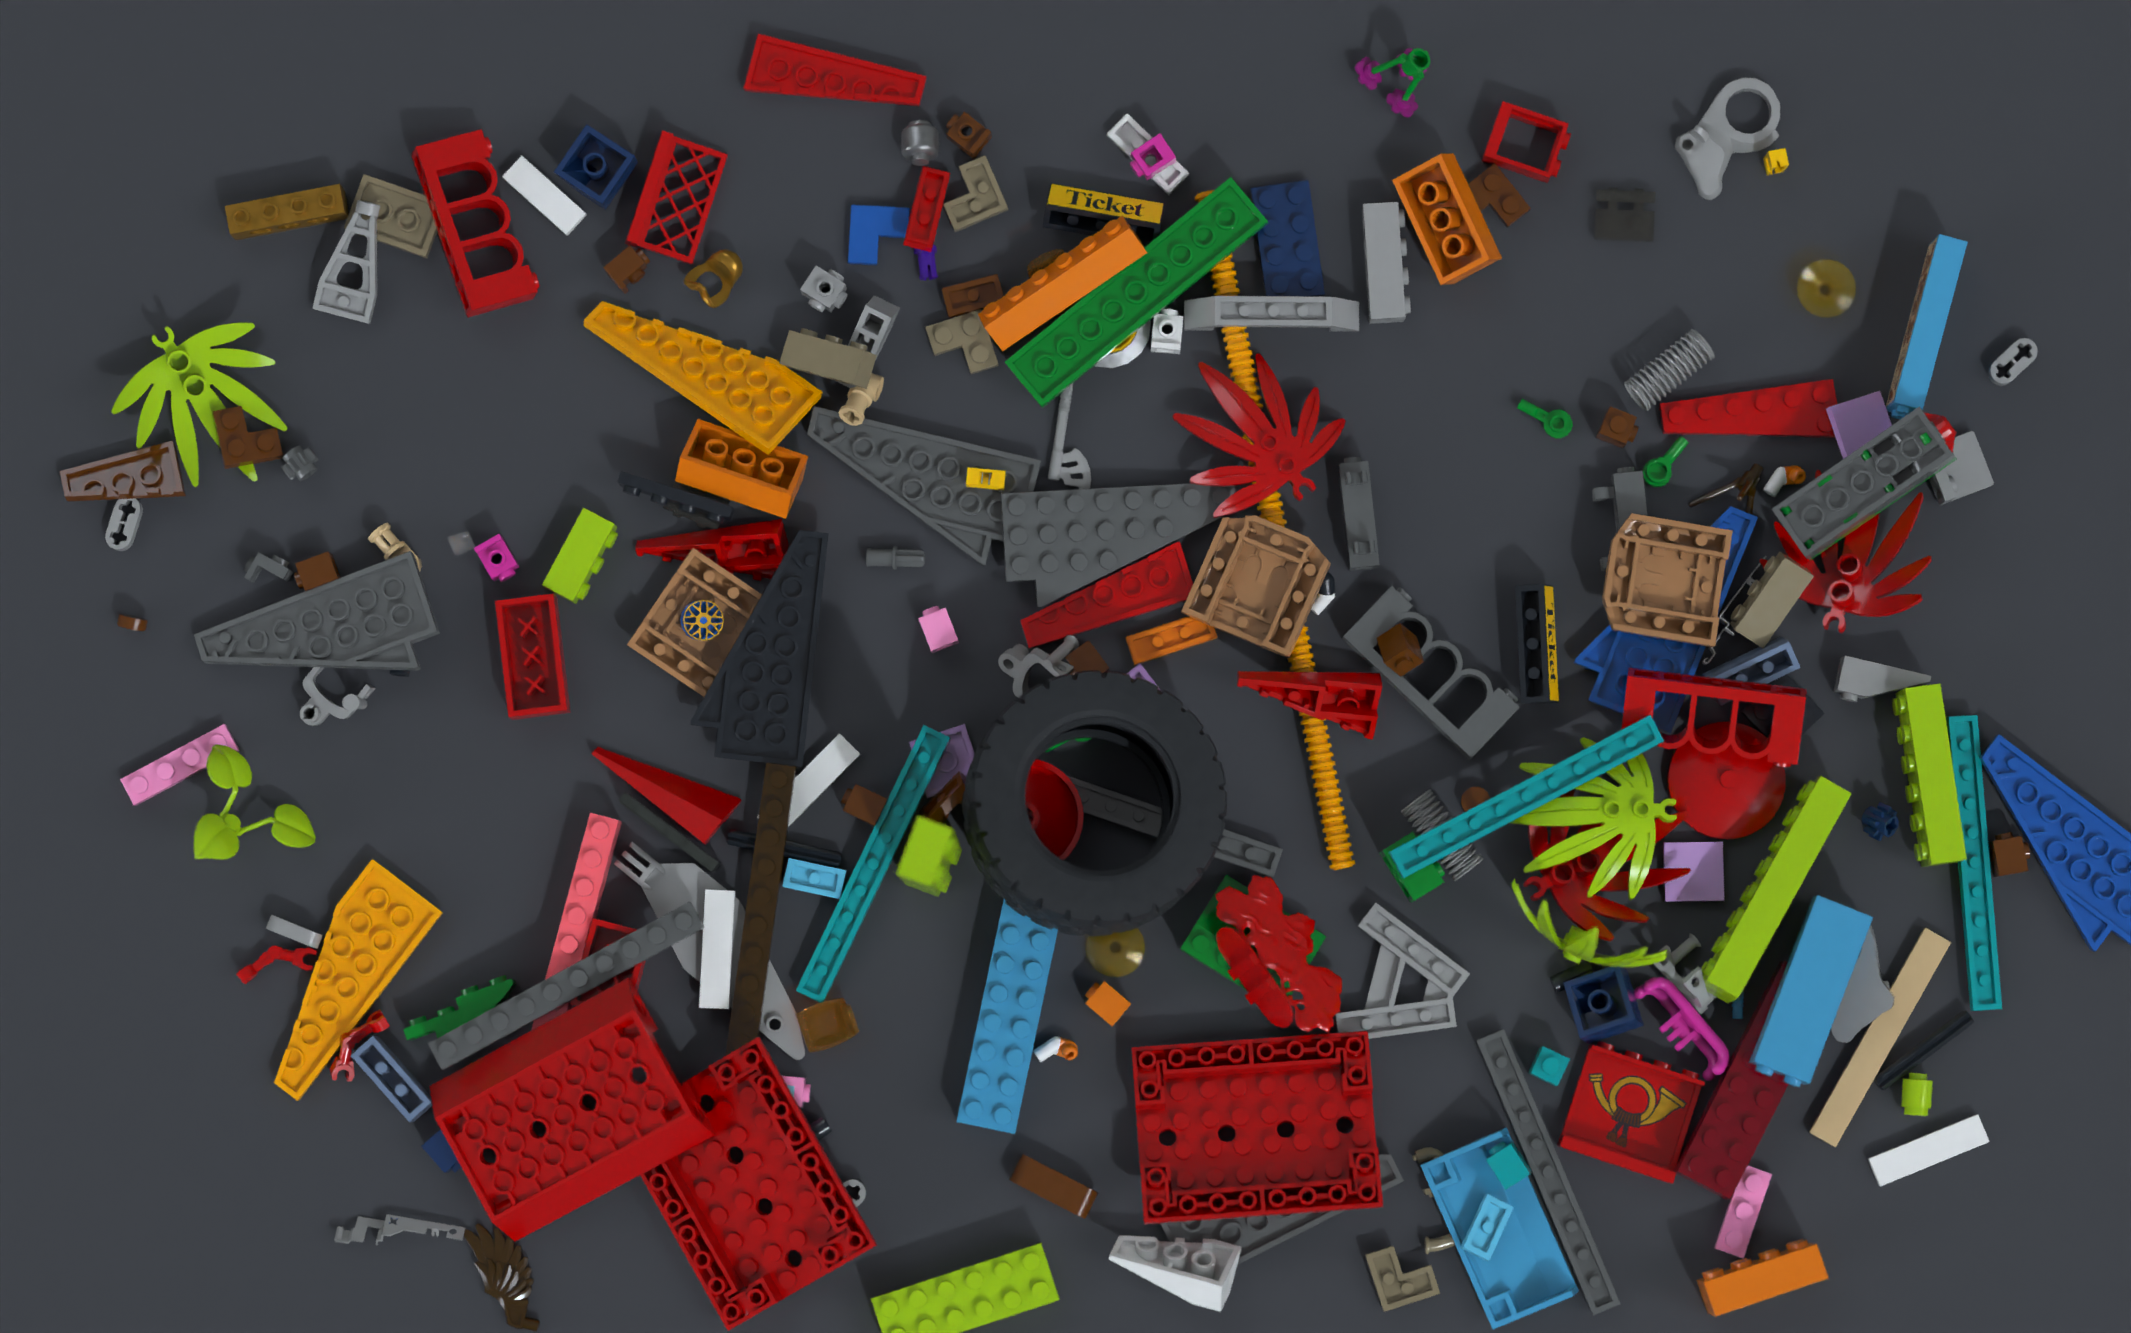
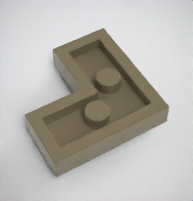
M986 155L959 166L969 193L943 204L954 232L1008 210Z
M981 309L925 327L934 356L963 348L971 375L999 366L989 333L978 316Z
M1394 1246L1365 1254L1383 1312L1440 1294L1431 1265L1402 1273Z

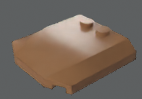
M1631 513L1610 543L1602 601L1611 629L1631 634L1715 647L1720 618L1717 616L1725 563L1729 558L1733 530Z
M1256 515L1245 516L1244 518H1222L1181 612L1204 624L1290 658L1331 563L1309 537Z
M692 548L627 643V646L704 697L762 594ZM692 601H712L719 606L723 613V628L711 640L699 641L691 639L681 628V612Z

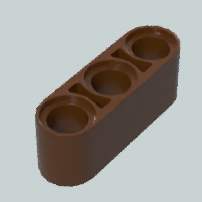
M1024 1154L1021 1155L1009 1179L1011 1182L1083 1219H1086L1098 1195L1097 1191Z

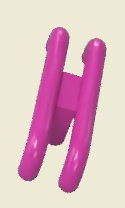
M1652 977L1634 990L1636 999L1652 995L1671 1015V1018L1658 1029L1661 1033L1666 1032L1670 1027L1673 1029V1032L1666 1038L1671 1042L1679 1036L1681 1041L1677 1042L1674 1046L1677 1051L1681 1050L1692 1040L1708 1060V1067L1703 1072V1078L1706 1081H1711L1716 1075H1720L1725 1071L1730 1059L1726 1045L1669 979Z

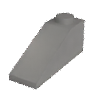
M874 295L865 305L848 346H850L851 341L868 346L867 352L877 355V359L900 308ZM836 381V382L841 383V384H843V385H845V386H847V387H849V388H854V387H856V386H854V385H850V384H846V383H842V382Z
M1843 656L1840 659L1833 692L1840 694V699L1857 702L1858 698L1863 699L1904 688L1924 685L1930 682L1931 676L1850 656Z

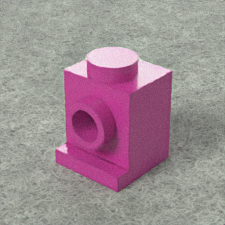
M1159 133L1131 152L1133 161L1129 164L1138 178L1143 175L1146 180H1149L1168 166L1176 163V156ZM1153 156L1156 159V163L1148 165L1145 162L1146 158Z
M500 534L474 548L494 582L498 579L500 582L510 579L516 574L514 570L520 567ZM495 554L502 555L501 563L494 564L492 557Z

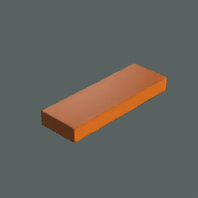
M1189 616L1125 637L1134 666L1218 638L1214 627Z

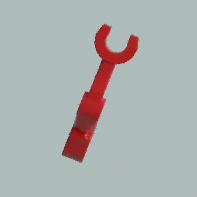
M271 946L253 964L245 966L236 975L243 984H247L257 976L261 969L272 964L274 960L289 961L305 971H313L314 966L306 965L304 957L308 954L317 956L318 952L312 948H296L294 951L279 946Z
M381 1010L371 1014L367 1019V1023L341 1035L340 1054L335 1057L330 1067L332 1080H337V1074L341 1070H347L345 1075L347 1081L353 1080L355 1074L351 1054L355 1044L359 1043L368 1034L382 1032L390 1026Z

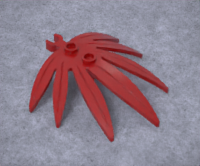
M1261 354L1255 355L1256 369L1261 391L1276 429L1272 427L1256 403L1237 384L1213 367L1203 362L1198 363V368L1206 384L1221 407L1254 445H1251L1231 430L1207 419L1182 413H1175L1172 417L1183 428L1212 446L1255 463V467L1224 466L1213 468L1190 478L1189 482L1191 484L1204 486H1234L1256 482L1229 496L1214 511L1213 518L1223 517L1249 508L1275 493L1288 481L1293 487V496L1298 501L1304 498L1299 491L1300 486H1307L1311 492L1315 491L1316 486L1314 482L1309 478H1304L1300 472L1316 463L1331 449L1340 436L1346 422L1344 418L1329 423L1316 435L1312 443L1309 442L1317 424L1320 408L1319 389L1314 387L1303 405L1297 427V436H1292L1290 416L1284 394L1272 369Z
M1816 470L1815 478L1822 474L1820 470ZM1922 492L1918 493L1893 525L1868 566H1866L1875 540L1879 514L1845 537L1842 556L1839 559L1838 542L1821 553L1826 570L1824 574L1820 572L1813 559L1809 560L1803 555L1787 530L1779 522H1774L1775 530L1788 557L1807 568L1814 575L1799 599L1819 607L1831 609L1823 618L1824 629L1828 630L1830 622L1837 620L1839 621L1838 631L1843 633L1846 629L1845 612L1866 617L1888 616L1905 611L1923 600L1922 594L1884 596L1901 589L1920 575L1931 563L1932 558L1930 555L1899 569L1875 585L1871 584L1891 564L1906 542L1923 502ZM1760 559V564L1764 569L1768 560Z
M1575 789L1561 795L1560 798L1574 797ZM1683 811L1672 814L1677 815V819L1671 823L1663 822L1659 818L1655 819V844L1675 829L1689 815V812ZM1601 823L1582 825L1576 834L1604 825ZM1528 825V837L1533 858L1535 859L1554 845L1564 841L1569 826H1551L1548 844L1547 826ZM1621 834L1616 835L1611 840L1584 855L1539 870L1543 877L1532 876L1523 884L1524 887L1535 885L1538 888V892L1530 897L1531 901L1539 900L1550 889L1559 908L1575 925L1585 932L1592 928H1597L1598 938L1606 941H1612L1614 939L1613 934L1588 910L1604 917L1625 922L1645 923L1649 920L1648 916L1597 895H1593L1591 898L1587 897V890L1597 870L1612 848L1622 839ZM1634 845L1630 855L1628 856L1625 862L1632 859L1636 845ZM1649 869L1640 889L1657 886L1689 874L1691 869ZM1629 871L1617 872L1599 891H1628Z

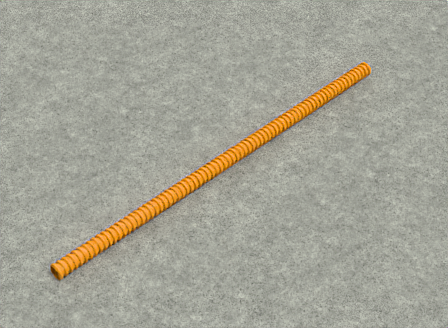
M1214 190L1198 193L1195 196V201L1201 202ZM1232 253L1210 270V272H1213L1211 280L1215 282L1212 285L1213 289L1216 290L1214 296H1238L1240 293V289L1236 288L1238 280L1234 279L1236 271L1232 269L1235 265L1230 260L1233 258ZM1224 327L1221 329V332L1225 334L1223 342L1227 343L1225 351L1229 352L1227 360L1231 362L1228 365L1229 369H1232L1230 376L1234 378L1233 382L1262 409L1263 404L1259 403L1261 395L1257 393L1260 388L1256 386L1258 378L1254 377L1256 369L1252 368L1254 360L1250 358L1252 351L1248 349L1251 344L1246 339L1249 337V334L1245 332L1247 327ZM1244 434L1243 439H1245L1251 445H1254V443ZM1249 461L1248 466L1255 467V463ZM1276 491L1259 502L1257 510L1261 511L1260 518L1284 527L1287 522L1282 517L1285 515L1284 510H1281L1283 502L1279 501L1281 493ZM1303 626L1291 656L1288 658V662L1292 664L1289 668L1291 672H1317L1313 670V667L1316 665L1311 660L1314 655L1310 653L1312 646L1308 644L1310 636L1306 635V631H1308L1307 626ZM1299 712V716H1302L1303 719L1300 723L1305 728L1302 730V733L1306 734L1304 743H1308L1306 752L1310 753L1308 761L1312 763L1309 768L1314 773L1311 775V778L1315 779L1313 788H1317L1315 797L1319 798L1317 806L1321 808L1318 813L1323 818L1320 820V823L1324 824L1322 832L1326 833L1324 842H1328L1326 851L1330 852V855L1327 857L1332 862L1329 867L1333 870L1353 867L1356 863L1351 858L1354 853L1349 848L1352 846V843L1348 842L1350 833H1346L1348 824L1344 823L1346 815L1342 814V811L1345 809L1340 804L1343 799L1338 794L1341 792V789L1337 788L1339 779H1335L1337 770L1333 769L1335 761L1331 759L1334 754L1329 749L1332 747V744L1328 743L1330 735L1326 734L1328 725H1324L1326 719L1322 721Z

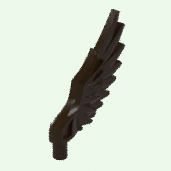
M480 1223L475 1226L479 1237L465 1228L464 1238L479 1260L474 1265L483 1279L485 1293L495 1297L500 1302L505 1311L506 1322L509 1326L537 1332L540 1320L526 1317L529 1303L527 1298L533 1290L531 1285L534 1279H529L532 1268H526L529 1260L528 1257H524L521 1260V1246H516L514 1250L513 1240L508 1236L505 1242L499 1228L494 1229L495 1242Z

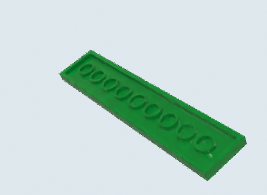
M1230 177L1144 247L1147 254L1089 292L1006 360L1005 364L1041 408H1043L1267 225V219Z

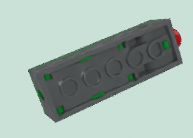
M1918 407L1779 503L1772 510L1807 559L1812 560L1957 460L1953 454L1956 431L1945 416L1926 413Z

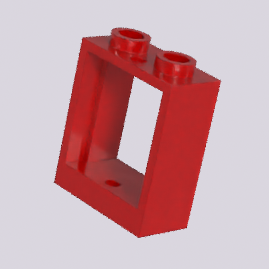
M1503 101L1482 161L1492 165L1495 163L1498 167L1548 183L1551 176H1557L1562 162L1557 159L1560 149L1566 150L1571 137V133L1566 132L1569 123ZM1509 118L1557 134L1545 170L1497 155Z

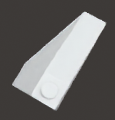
M1119 1236L1109 1255V1260L1194 1305L1221 1312L1231 1291L1241 1253V1246L1215 1239H1203V1243L1185 1242V1238H1175V1242L1158 1241L1156 1237Z

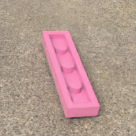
M223 724L120 779L133 805L137 806L206 769L207 758L213 745H223L237 752L240 751L227 725Z

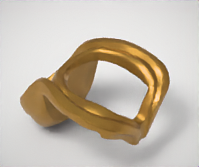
M719 250L704 264L693 268L685 276L684 284L691 290L699 291L706 305L711 308H717L727 300L733 285L741 276L743 271L742 261L738 254L731 250ZM704 272H713L722 281L721 291L711 298L706 288L701 283L696 282Z

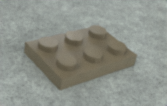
M363 174L344 229L346 230L355 212L358 200L381 205L377 217V241L427 259L437 233V228L425 195ZM361 214L362 219H370L369 215Z

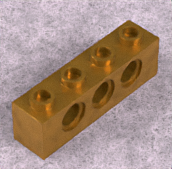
M340 184L225 206L229 233L235 240L344 220L349 215L345 190Z

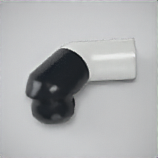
M1330 573L1326 574L1311 608V611L1316 615H1319L1335 597V581Z

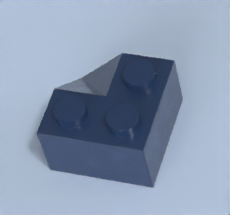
M586 124L554 173L580 194L606 210L638 161L633 154Z
M1611 966L1564 982L1579 1037L1587 1044L1644 1026L1628 971L1625 968Z

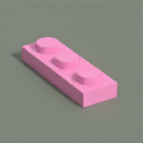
M1747 1166L1730 1199L1714 1246L1715 1249L1744 1258L1772 1174Z

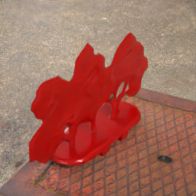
M1253 875L1248 885L1249 894L1247 895L1230 886L1216 894V899L1218 900L1216 907L1217 917L1225 923L1234 925L1238 931L1230 927L1220 928L1216 935L1217 945L1222 956L1231 967L1227 972L1233 980L1238 978L1248 993L1244 996L1251 1005L1256 1003L1264 1016L1275 1026L1285 1028L1292 1023V1005L1295 1007L1294 1018L1296 1025L1301 1030L1310 1032L1312 1029L1319 1027L1329 1032L1330 1028L1334 1026L1333 1016L1340 1012L1342 978L1326 967L1309 965L1306 960V956L1313 952V940L1310 936L1314 932L1315 920L1299 912L1289 916L1283 914V895L1271 877ZM1249 927L1251 932L1245 936L1244 929ZM1251 945H1254V947L1257 949V955L1252 949ZM1267 968L1274 969L1280 976L1281 989ZM1285 981H1289V988H1284ZM1298 991L1303 995V999L1292 1000V995L1286 996V993ZM1303 1004L1305 1008L1300 1010L1296 1005Z

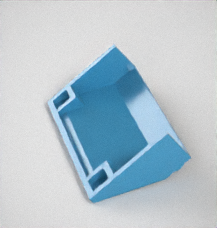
M1507 1127L1420 1165L1492 1329L1573 1297L1579 1291L1529 1177L1526 1176L1505 1190L1486 1161L1491 1156L1488 1150L1502 1141L1506 1145L1513 1142ZM1485 1194H1489L1514 1207L1489 1261H1485L1460 1248Z

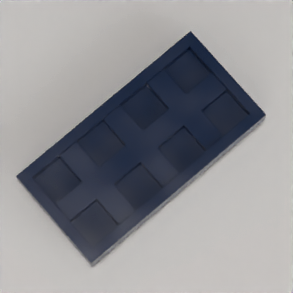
M1309 180L1251 188L1252 203L1268 221V224L1257 232L1265 295L1324 296L1325 292Z

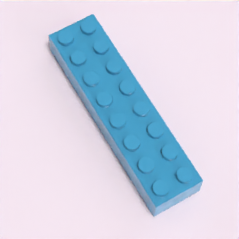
M1004 899L957 1122L1015 1134L1058 929L1053 928L1051 930L1030 921L1031 918L1026 915L1023 917L1005 903L1006 900Z

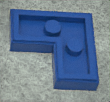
M851 205L848 264L878 265L879 237L905 238L910 209L904 207Z

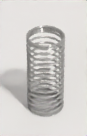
M1691 329L1685 334V337H1680V341H1675V346L1670 345V350L1665 349V354L1660 353L1659 357L1654 358V362L1650 361L1649 366L1645 365L1644 370L1640 369L1639 374L1635 373L1634 378L1630 377L1624 382L1625 388L1634 401L1643 410L1648 411L1651 409V404L1656 405L1655 399L1661 401L1660 395L1666 397L1664 389L1671 393L1669 385L1676 389L1675 382L1681 385L1680 378L1686 381V375L1691 377V371L1696 373V367L1702 368L1700 361L1706 365L1707 360L1712 361L1715 358L1714 352L1702 335L1696 330ZM1682 339L1687 342L1690 349L1685 344H1683ZM1677 343L1682 346L1685 353L1678 348ZM1672 347L1677 350L1679 356L1673 352ZM1667 351L1672 354L1674 360L1668 356ZM1662 356L1666 357L1670 366L1663 360ZM1657 360L1662 363L1665 370L1657 363ZM1652 364H1654L1657 367L1660 374L1655 369H1653ZM1647 368L1652 371L1654 377L1648 373ZM1642 372L1646 374L1649 381L1643 377ZM1636 376L1641 378L1646 388L1637 380Z
M1431 789L1401 811L1405 817L1415 812L1408 819V822L1418 818L1412 824V827H1416L1424 822L1416 830V832H1420L1428 827L1422 834L1452 819V817H1448L1439 823L1447 816V811L1433 819L1444 809V806L1430 813L1440 804V801H1437L1427 807L1436 798V796L1430 797L1433 794ZM1473 843L1464 846L1457 852H1452L1441 860L1440 864H1444L1456 856L1444 868L1448 869L1459 862L1449 871V875L1459 870L1452 876L1453 881L1459 879L1483 860L1481 854H1476L1468 859L1477 851L1476 848L1464 854L1472 847Z

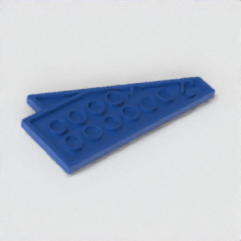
M1732 506L1710 526L1733 530L1729 558L1725 563L1718 615L1758 519L1757 516ZM1609 625L1575 658L1573 663L1599 673L1588 701L1623 715L1629 668L1694 675L1706 646L1614 631ZM1656 691L1653 721L1659 730L1668 734L1671 733L1686 694Z
M1997 734L1979 759L2091 951L2096 952L2111 931L2131 946V833L2000 734Z

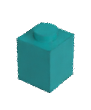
M1542 1046L1539 1048L1528 1074L1553 1086H1558L1570 1059Z
M1502 1141L1488 1150L1491 1156L1486 1161L1505 1190L1531 1174V1169L1513 1142L1506 1145Z

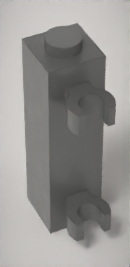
M1361 457L1345 458L1344 463L1338 465L1348 568L1349 571L1375 569L1379 567L1380 563L1368 461H1361Z
M1634 467L1618 468L1617 473L1610 477L1611 487H1597L1592 490L1593 502L1613 499L1616 532H1618L1631 513L1648 516L1643 471H1635ZM1608 557L1600 559L1601 571H1606Z

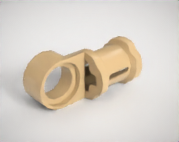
M871 373L867 389L857 386L849 389L847 394L848 400L845 406H842L839 410V417L845 423L853 426L863 423L866 407L871 406L872 402H876L880 397L884 377Z
M388 522L379 526L368 537L370 543H375L385 554V560L411 551L415 556L419 571H421L422 564L420 558L404 541L400 542L390 530L391 525Z

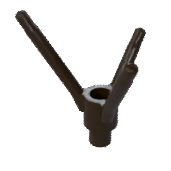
M1753 464L1751 469L1745 471L1742 477H1738L1731 483L1689 502V506H1696L1733 488H1737L1740 491L1736 498L1737 501H1741L1747 495L1746 512L1753 515L1756 486L1760 482L1759 476L1764 471L1763 467L1759 464Z

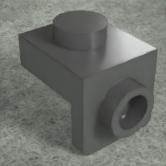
M258 552L256 557L252 556L248 560L244 568L246 572L244 578L254 583L261 570L265 569L288 582L294 572L287 568L289 562L275 554L270 559Z

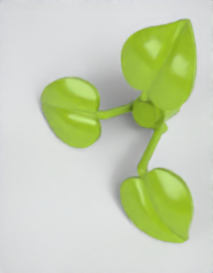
M223 745L212 746L206 763L208 775L217 786L224 789L232 787V793L223 811L220 812V816L206 814L199 819L194 833L195 859H229L238 852L239 839L237 835L241 836L245 832L268 823L273 824L271 829L273 837L286 846L302 848L309 847L316 842L315 833L307 815L300 808L291 804L278 806L274 811V817L265 818L243 828L240 827L241 822L239 818L228 812L238 793V787L245 788L250 785L252 780L251 768L246 759L234 749Z

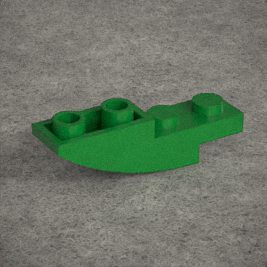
M506 975L489 980L490 986L480 990L478 985L461 990L462 996L455 998L458 1010L451 1006L437 1011L438 1017L427 1020L426 1016H422L409 1021L410 1027L403 1029L406 1039L411 1041L436 1032L437 1038L493 1009L502 1004L517 985L515 979L507 980Z

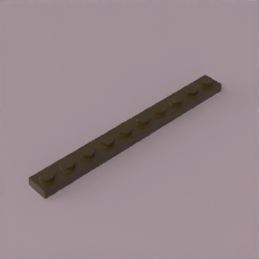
M766 763L725 1056L759 1037L795 782L796 767Z

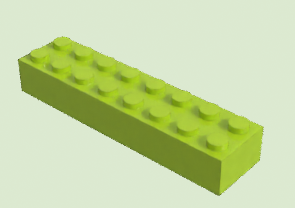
M1819 776L1814 781L1809 780L1807 784L1802 786L1796 797L1800 801L1799 804L1795 805L1793 810L1790 809L1782 822L1786 826L1784 831H1781L1779 835L1776 834L1768 847V850L1771 851L1770 856H1767L1765 860L1762 859L1754 872V875L1757 876L1756 881H1753L1751 885H1747L1739 899L1743 902L1741 908L1738 907L1736 911L1734 910L1725 924V926L1729 927L1727 933L1718 937L1711 949L1715 953L1713 958H1710L1708 962L1705 961L1701 967L1707 992L1726 1003L1739 998L1852 793L1822 776Z
M918 816L897 871V875L905 885L937 897L940 896L941 892H947L952 879L949 872L951 864L957 865L962 852V847L953 829Z

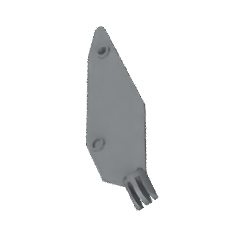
M633 841L629 847L640 857L650 863L649 867L646 868L626 851L621 855L643 874L638 877L619 860H616L614 863L615 866L642 887L657 918L690 901L703 923L705 889L727 890L695 863L660 864ZM736 897L729 1005L731 1008L733 1005L745 919V910L740 900ZM703 929L672 945L683 969L699 982L701 979ZM769 961L760 1032L793 1059L801 1060L805 1056V1049L798 1016L771 961ZM772 1019H778L781 1022V1027L778 1030L770 1028L769 1023Z

